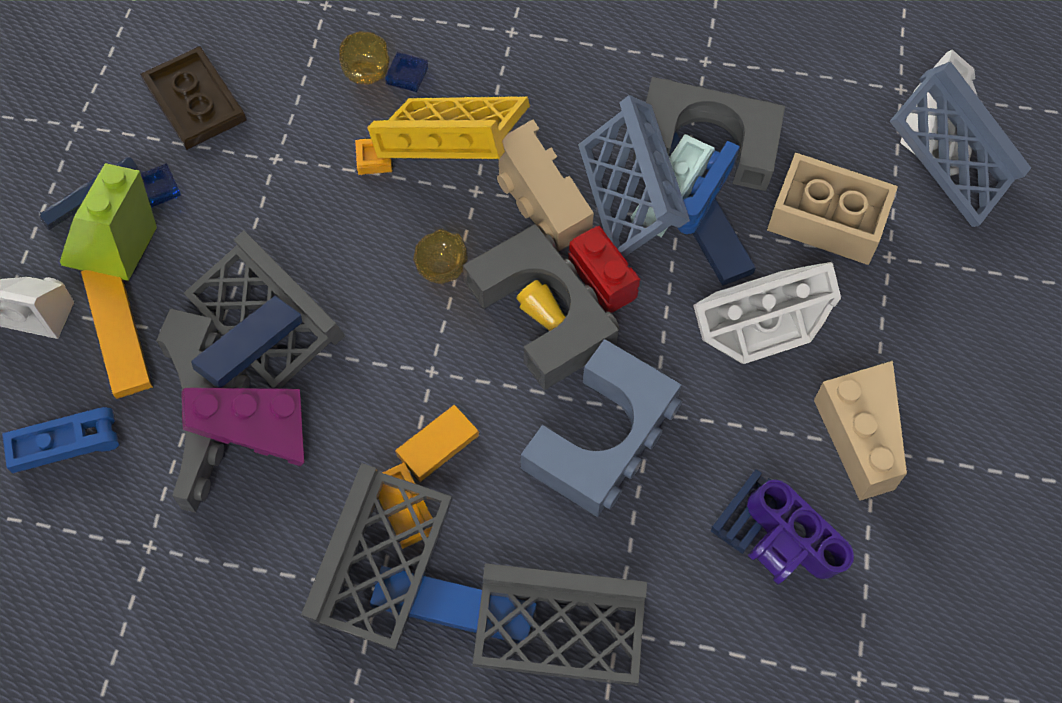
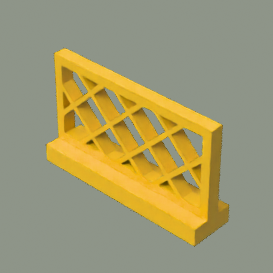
M528 97L408 98L389 120L373 121L367 128L377 158L500 159L505 152L502 140L530 107Z

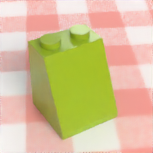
M104 164L73 218L60 259L61 266L83 271H94L121 277V279L129 281L157 228L139 170Z

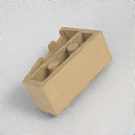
M533 119L508 133L502 140L505 152L499 159V175L497 180L502 190L506 194L511 193L516 199L521 214L525 218L530 217L543 234L548 233L556 244L557 252L569 246V242L592 229L594 213L570 175L563 178L554 165L553 160L557 158V155L552 147L545 151L536 137V131L539 130V127Z
M893 361L824 381L814 402L859 500L895 490L907 474Z

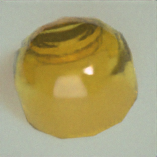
M359 31L348 35L341 42L339 48V63L345 77L356 84L368 85L384 78L389 70L390 62L385 40L372 32Z
M439 229L434 233L424 236L415 246L413 261L418 273L423 278L433 283L445 284L456 280L463 273V265L467 263L468 252L465 242L458 233L453 234L444 229Z

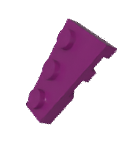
M184 388L182 390L183 430L227 444L231 442L254 449V452L265 456L270 454L286 459L288 463L297 466L304 464L300 389Z

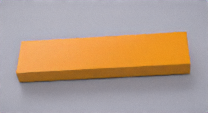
M89 270L81 271L112 394L116 399L152 388L123 279Z

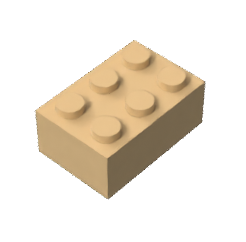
M795 153L774 207L767 231L869 265L880 242L898 186Z

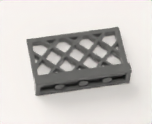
M243 230L233 239L237 245L189 287L184 294L205 317L212 318L216 328L223 336L235 327L223 325L224 310L241 309L240 322L248 317L249 309L260 308L276 295L280 300L299 312L304 324H300L289 333L288 349H269L260 356L262 357L261 364L257 360L251 364L273 389H280L330 342L336 345L345 337V334L324 310ZM241 259L246 264L244 278H228V269L237 260ZM252 272H254L258 277L252 278ZM251 285H266L268 287L267 301H250ZM219 286L217 302L202 303L197 297L207 287ZM227 286H243L242 302H225ZM210 310H216V316ZM296 332H312L318 338L307 349H295ZM269 357H287L286 368L273 378L268 372Z
M361 463L301 615L309 622L321 626L324 625L397 651L451 505L452 496L378 472L375 467ZM383 484L399 489L404 502L383 511L378 501ZM406 492L415 494L417 496L408 499ZM425 499L441 503L436 517L420 524L412 505ZM376 505L379 514L371 517ZM408 508L416 526L394 536L386 518ZM382 520L390 539L372 548H368L363 537L366 528ZM432 527L427 539L423 530ZM420 533L425 543L424 550L421 555L406 562L398 542ZM361 543L364 548V551L357 554V551ZM394 545L402 564L380 574L372 555ZM368 557L376 577L354 587L349 576L351 566ZM418 564L413 577L409 568ZM405 570L411 582L408 593L392 600L383 580ZM345 582H347L350 589L341 593ZM379 583L387 603L366 613L357 593ZM353 595L361 615L346 623L333 619L332 615L337 603ZM404 602L401 612L398 614L395 606ZM391 608L396 619V625L391 638H387L374 632L369 618ZM364 621L368 631L355 625Z
M485 563L473 667L638 686L647 582ZM490 595L507 597L516 609L498 622L489 611ZM517 598L527 599V601L521 604ZM536 601H545L550 604L557 614L539 627L526 609ZM557 603L568 605L561 609V607ZM577 605L588 606L597 617L596 620L581 632L566 615ZM598 608H605L608 610L602 614ZM617 610L635 612L634 627L623 636L607 620ZM521 614L534 632L516 645L503 627ZM488 618V620L492 623L493 627L486 632V624ZM562 619L575 636L561 648L557 649L544 631ZM602 623L616 641L602 653L598 654L585 636ZM497 632L500 633L511 647V650L500 659L482 657L484 642ZM633 635L631 649V647L626 643V640ZM539 636L552 652V655L542 663H532L521 650ZM578 641L594 658L583 668L571 667L562 656L563 653ZM621 646L631 658L630 674L613 672L603 659ZM516 654L521 661H515V660H509V659L512 658V657ZM557 659L562 666L550 664ZM598 664L603 671L592 670V668Z

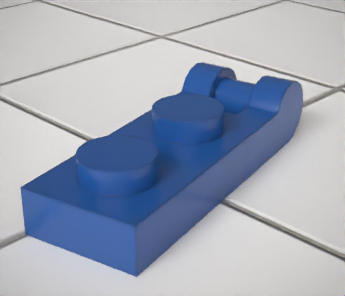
M727 141L720 153L714 151L706 167V170H708L705 178L699 176L691 191L693 197L683 200L690 221L678 228L681 233L692 234L697 230L735 167L740 146Z
M107 407L97 408L2 433L7 469L11 473H16L94 451L104 452L116 449L119 446L117 433L112 431V424L115 422L113 410ZM96 428V434L86 436L85 429Z

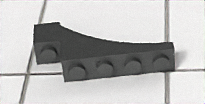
M169 309L156 341L165 357L172 358L178 372L182 390L184 388H217L193 370L191 363L195 357L221 338L212 318ZM244 369L222 388H249L250 377ZM186 431L181 470L172 495L181 509L196 513L200 501L204 502L210 491L211 481L209 478L214 466L220 464L223 458V442Z

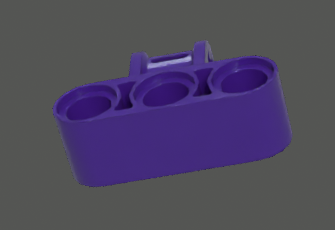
M770 480L750 495L747 504L749 513L768 533L751 550L748 557L751 560L757 559L774 576L773 581L777 585L783 582L799 564L819 579L832 578L851 567L854 553L848 541L789 485L780 480ZM764 494L774 498L777 504L776 510L767 506ZM794 522H798L804 527L806 532L805 538L800 537L795 532ZM824 550H828L834 556L835 566H831L826 562Z

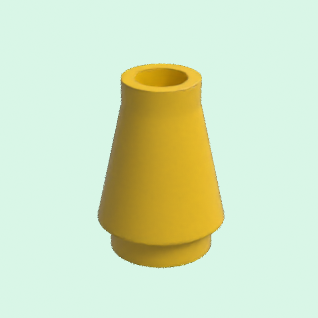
M535 280L527 285L516 298L521 304L519 308L549 331L560 325L566 318L548 285H542L539 280Z

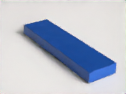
M381 566L380 574L392 568ZM406 571L383 580L392 600L408 593L411 585ZM424 576L409 617L477 633L482 590ZM379 583L375 585L370 601L372 608H377L387 603ZM490 595L489 611L498 622L516 609L507 597ZM517 599L521 604L525 602V600ZM404 602L395 606L398 614H400ZM536 603L532 604L530 607L526 609V611L533 619L536 611ZM521 614L503 627L517 644L529 636L531 626ZM488 618L486 624V632L493 627L492 623L488 620ZM499 632L491 636L493 638L504 640V638L500 635Z

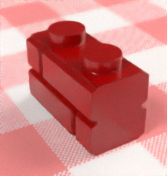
M600 226L590 229L569 242L570 253L568 260L574 265L577 274L585 285H589L593 289L599 304L605 312L613 313L637 298L640 278L632 268L628 267V262Z

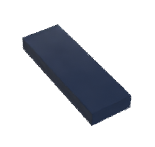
M128 156L115 164L120 167L138 169L133 159ZM97 176L40 212V219L48 231L77 213Z
M274 296L191 361L193 370L217 388H222L302 323L301 314Z

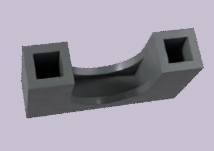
M651 78L646 103L652 105L668 156L675 131L677 132L683 126L693 122L716 124L727 130L736 141V144L740 146L732 184L762 191L767 190L774 172L785 106L769 101H760L736 94L710 90L700 86L696 87L678 83L669 79ZM634 151L633 159H632L633 162H635V160H636L635 151Z
M536 224L463 265L464 283L483 309L510 293L526 287L535 280H539L542 285L547 284L549 289L559 295L565 302L569 312L563 322L524 346V364L543 390L548 389L584 367L604 339L617 346L619 332L617 320L610 312H604L598 304V298L589 285L584 286L571 261L568 259L563 260L557 252V247L552 237L548 233L543 234Z

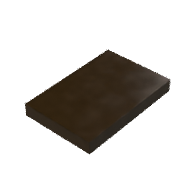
M200 46L140 74L143 82L186 150L247 121L245 113Z

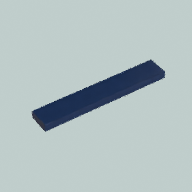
M676 131L673 135L669 158L681 141ZM715 199L697 230L692 234L720 283L724 286L754 274L756 267Z

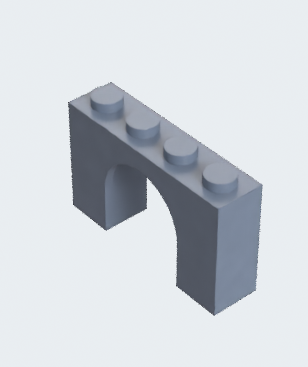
M605 339L585 365L583 383L614 401L625 411L631 424V432L627 438L611 449L590 451L572 444L542 425L521 454V469L596 517L600 515L605 507L610 510L615 505L622 492L618 488L625 477L633 478L643 461L639 456L645 447L652 449L663 431L659 428L665 418L672 420L682 404V400L678 399L682 384Z

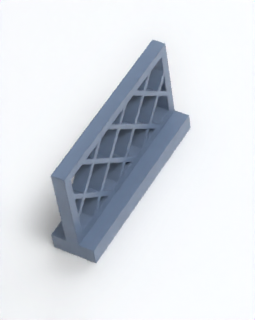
M950 61L927 70L919 79L921 82L920 86L894 115L890 123L969 224L975 227L981 225L1014 180L1025 177L1031 167ZM927 92L936 101L937 109L928 108ZM910 113L918 114V132L913 131L905 121ZM928 115L937 116L938 134L929 133ZM948 118L956 127L957 136L948 135ZM929 140H938L939 159L934 158L930 153ZM949 142H958V160L949 159ZM968 144L976 153L977 162L969 161ZM950 166L959 167V185H955L950 178ZM969 168L978 169V187L970 186ZM988 170L998 182L995 188H989ZM970 192L979 193V209L977 211L971 205Z
M628 95L619 103L621 112L578 144L603 230L623 257L629 255L672 225L680 228L690 221L652 105L631 95ZM626 123L627 131L623 142L617 141L616 137L619 128ZM603 141L604 144L597 161L594 159L592 148ZM618 145L621 148L615 166L607 164L613 146ZM633 149L636 154V160L632 170H628L624 167L630 150ZM609 168L613 172L607 189H605L601 181L605 169ZM622 173L630 175L624 194L616 192ZM643 178L646 187L640 200L633 196L639 179ZM614 196L622 198L615 218L611 216L610 212ZM631 202L639 203V207L632 224L626 222L625 219ZM649 207H652L657 221L644 228L642 226ZM623 225L631 227L627 241L620 246L619 236Z

